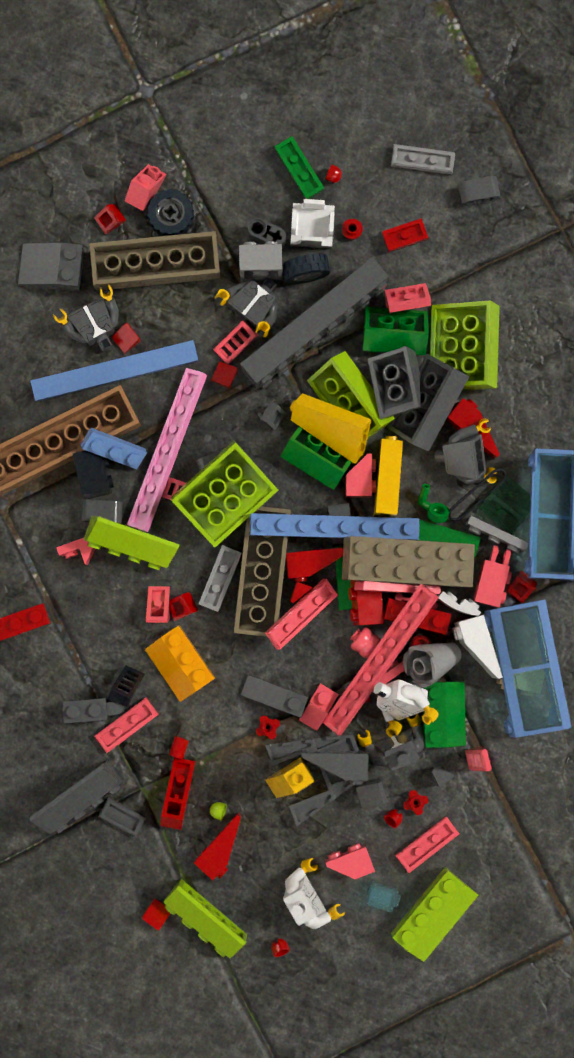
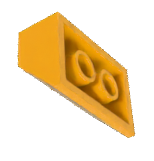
M180 625L145 649L180 702L215 679V676Z

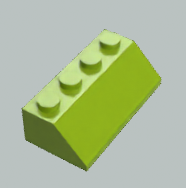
M346 351L332 357L307 380L320 400L371 419L367 440L395 419L393 416L380 419L374 389Z
M91 516L83 539L89 542V547L100 550L101 546L108 548L109 554L120 557L122 553L129 556L128 560L139 564L141 560L149 562L148 567L160 570L161 567L167 568L179 548V544L99 516Z
M444 867L391 932L392 938L408 952L424 962L478 897V894L448 868Z
M183 879L177 883L165 898V908L173 915L177 913L182 918L181 922L189 929L193 927L199 932L198 936L204 942L208 943L210 941L215 946V951L222 957L227 956L231 958L245 945L247 934Z

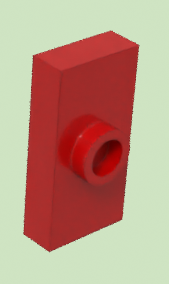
M422 218L382 231L388 253L428 240Z

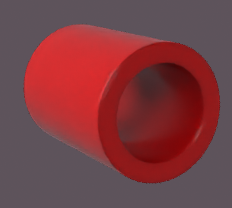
M175 736L169 755L183 759L189 740Z

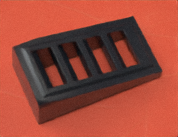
M125 665L110 690L108 699L128 707L145 674ZM124 678H126V679H128V680H131V681H133V682H135V683L133 684V683H131V682L125 680Z

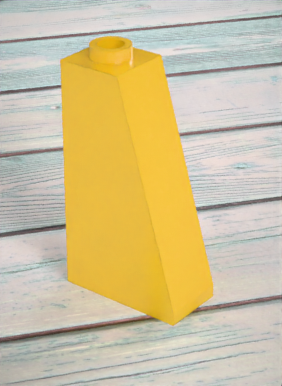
M303 393L297 400H293L290 406L292 422L352 463L356 464L365 452L371 419Z
M386 436L385 439L380 441L373 516L395 518L398 513L403 441L398 440V437Z
M299 757L265 779L276 798L296 794L313 783L314 779L302 757Z

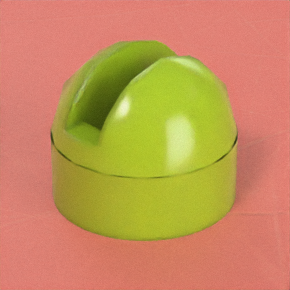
M221 802L212 804L210 807L211 816L222 821L226 813L227 804Z

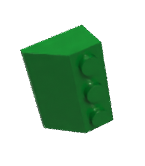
M368 306L365 308L364 351L390 352L407 346L416 352V356L426 355L429 335L428 311L403 310L390 313L388 308Z
M300 426L292 435L280 456L288 463L293 464L333 490L352 463Z
M465 681L435 682L429 687H423V689L428 690L427 700L430 703L428 706L438 711L437 719L429 725L425 724L422 720L425 748L466 746Z

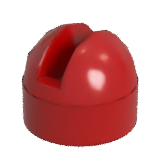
M331 164L325 180L335 183L341 179L342 172L339 167Z
M391 809L384 816L385 822L392 828H397L403 820L402 813L399 815L397 809Z
M281 938L278 939V943L273 941L271 945L274 957H281L290 951L286 940Z

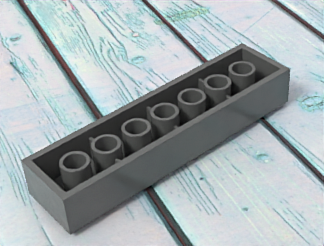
M372 257L241 362L242 373L256 390L260 388L265 389L273 382L271 379L277 374L281 376L289 369V364L293 361L295 363L299 362L305 356V351L309 348L311 350L315 349L325 335L329 337L336 332L337 326L341 322L345 324L354 316L353 313L357 309L363 310L370 304L369 300L372 297L378 298L386 290L385 287L387 286L389 276Z

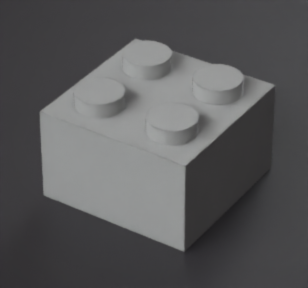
M269 241L265 242V245H256L255 242H245L244 245H239L241 280H265L267 277L271 280H282V244Z

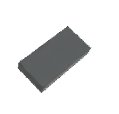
M111 797L107 799L98 816L135 837L147 818Z

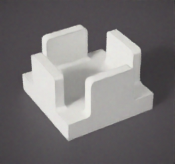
M304 199L303 204L293 203L291 246L332 249L335 206L324 205V200Z

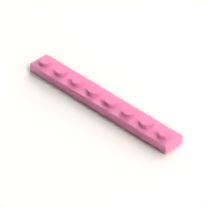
M186 368L128 520L127 525L145 532L149 531L207 377L205 373Z

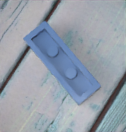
M94 428L89 429L80 444L82 449L134 469L139 467L147 454L146 449Z

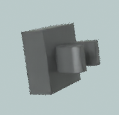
M272 401L270 404L264 403L267 409L263 414L258 412V416L268 427L276 430L286 412Z

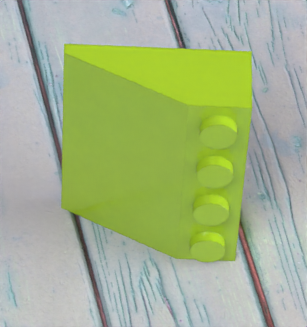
M491 300L432 305L430 355L469 376L463 389H497L500 306Z
M233 441L171 496V501L203 536L216 547L250 517L251 513H254L279 490L243 449Z

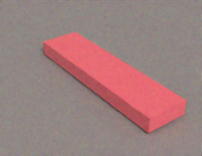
M322 579L272 625L265 634L274 647L280 650L334 600L338 594L327 579Z
M354 582V590L413 594L420 584ZM424 585L435 594H441V587Z

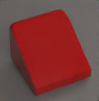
M115 204L106 205L94 217L105 234L110 233L126 221Z
M125 323L112 336V339L124 354L141 342L128 323Z
M219 361L211 381L230 389L239 370L237 367Z
M520 571L506 591L523 603L535 590L537 582L528 578V575L523 571Z
M297 582L290 602H296L312 587Z
M190 592L169 600V610L174 621L198 611Z
M155 898L143 914L142 919L159 931L171 913L165 908L166 905Z

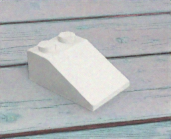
M484 615L455 622V627L452 628L455 640H459L460 644L492 678H503Z

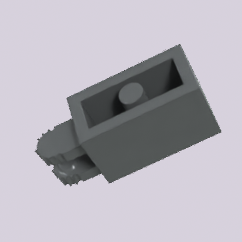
M108 698L64 701V723L108 720L110 715H118L124 712L125 706L116 702H109Z

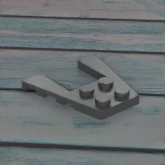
M353 734L265 745L273 766L301 755V750L359 751ZM320 767L328 790L289 805L296 826H299L303 821L332 802L354 784H350L349 780H344Z

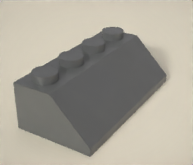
M426 354L419 368L421 407L394 415L395 419L389 423L387 428L409 443L429 451L469 376L443 361Z

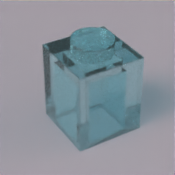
M372 880L366 903L367 905L392 912L394 907H398L401 895L398 894L397 888Z

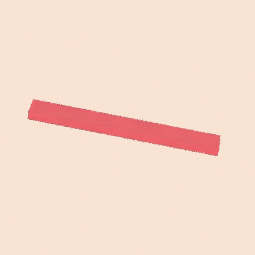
M423 584L418 586L323 721L338 736L343 734L374 690L375 685L384 676L439 598V596Z

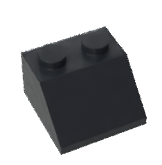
M89 451L72 453L82 495L87 499L112 494L111 488L114 487L112 475L108 476L106 468L110 467L108 458Z

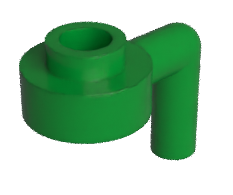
M422 484L417 504L428 511L427 516L432 522H446L450 513L449 508L441 503L431 504L428 502L427 497L430 485Z

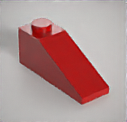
M463 398L447 417L446 421L455 429L460 430L473 424L477 426L479 421L483 419V416L477 409L478 405L474 401ZM483 423L481 426L484 429L488 428L486 423ZM479 431L478 434H482L484 452L492 459H496L499 451L490 432L483 433Z
M343 548L286 553L288 578H294V582L307 581V577L315 575L342 558Z
M174 757L160 826L182 830L195 761Z
M239 812L194 861V864L211 880H214L216 877L220 879L228 870L226 866L228 865L241 819Z

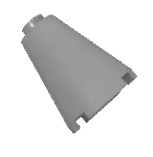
M452 642L414 645L408 648V652L404 654L403 666L406 675H410L414 680L412 681L414 685L421 688L429 687L461 660V650Z

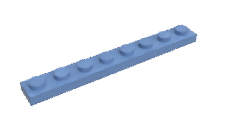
M251 513L250 535L324 538L360 536L419 540V518Z

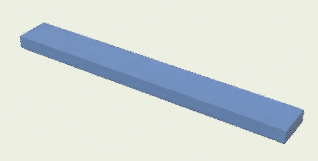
M191 340L31 380L35 401L38 402L199 362L194 341Z

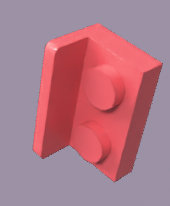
M426 283L385 290V304L390 313L431 306V298Z

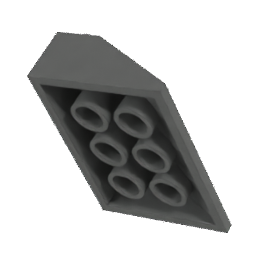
M108 760L29 817V820L49 834L55 831L59 834L69 827L67 822L72 818L77 821L86 814L84 810L90 805L95 808L104 801L102 797L105 794L113 795L121 789L119 784L123 780Z

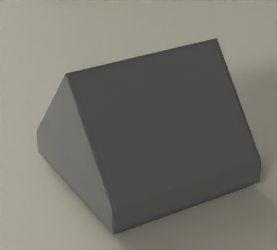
M435 767L430 769L439 787L443 786L454 776L453 772Z

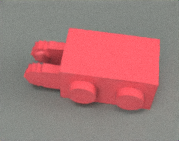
M493 546L489 561H482L473 596L474 602L494 608H500V604L504 605L507 595L504 592L505 584L510 583L512 572L509 571L510 566H508L511 550L506 549L502 564L495 562L499 551L497 546Z

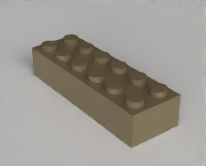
M216 231L89 243L93 285L96 291L100 290V287L102 290H109L108 285L112 289L221 279Z
M261 506L254 513L290 515L291 510ZM250 517L246 521L234 633L267 637L265 632L279 620L288 536L250 535Z
M347 536L344 537L342 580L473 587L475 544Z

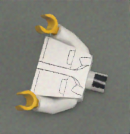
M396 680L388 684L378 682L374 687V693L378 695L377 707L381 709L385 721L389 722V727L386 730V734L389 737H392L394 733L398 736L402 730V725L394 719L401 720L425 711L422 720L425 724L429 725L438 717V711L428 706L430 703L427 700L428 690L402 680Z
M313 858L303 860L301 868H297L286 879V891L283 899L298 925L304 923L312 929H317L330 922L331 919L336 920L342 917L345 912L342 914L337 912V907L341 904H336L329 908L328 912H325V907L305 874L318 868V865H310Z

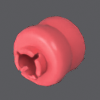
M367 627L363 628L362 631L357 629L350 638L353 641L351 649L359 652L363 658L367 659L381 638L373 634Z

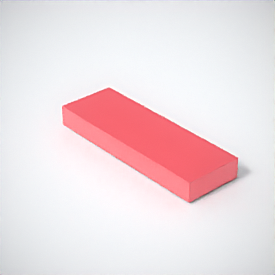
M146 697L94 737L105 752L108 753L159 714Z
M445 816L395 856L407 872L410 873L458 836L459 832Z

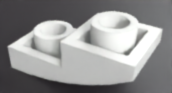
M442 591L438 595L439 598L437 600L457 612L471 616H479L481 614L478 610L480 606L472 599L468 601L462 599L458 604L456 602L458 600L457 597L449 591L447 593Z

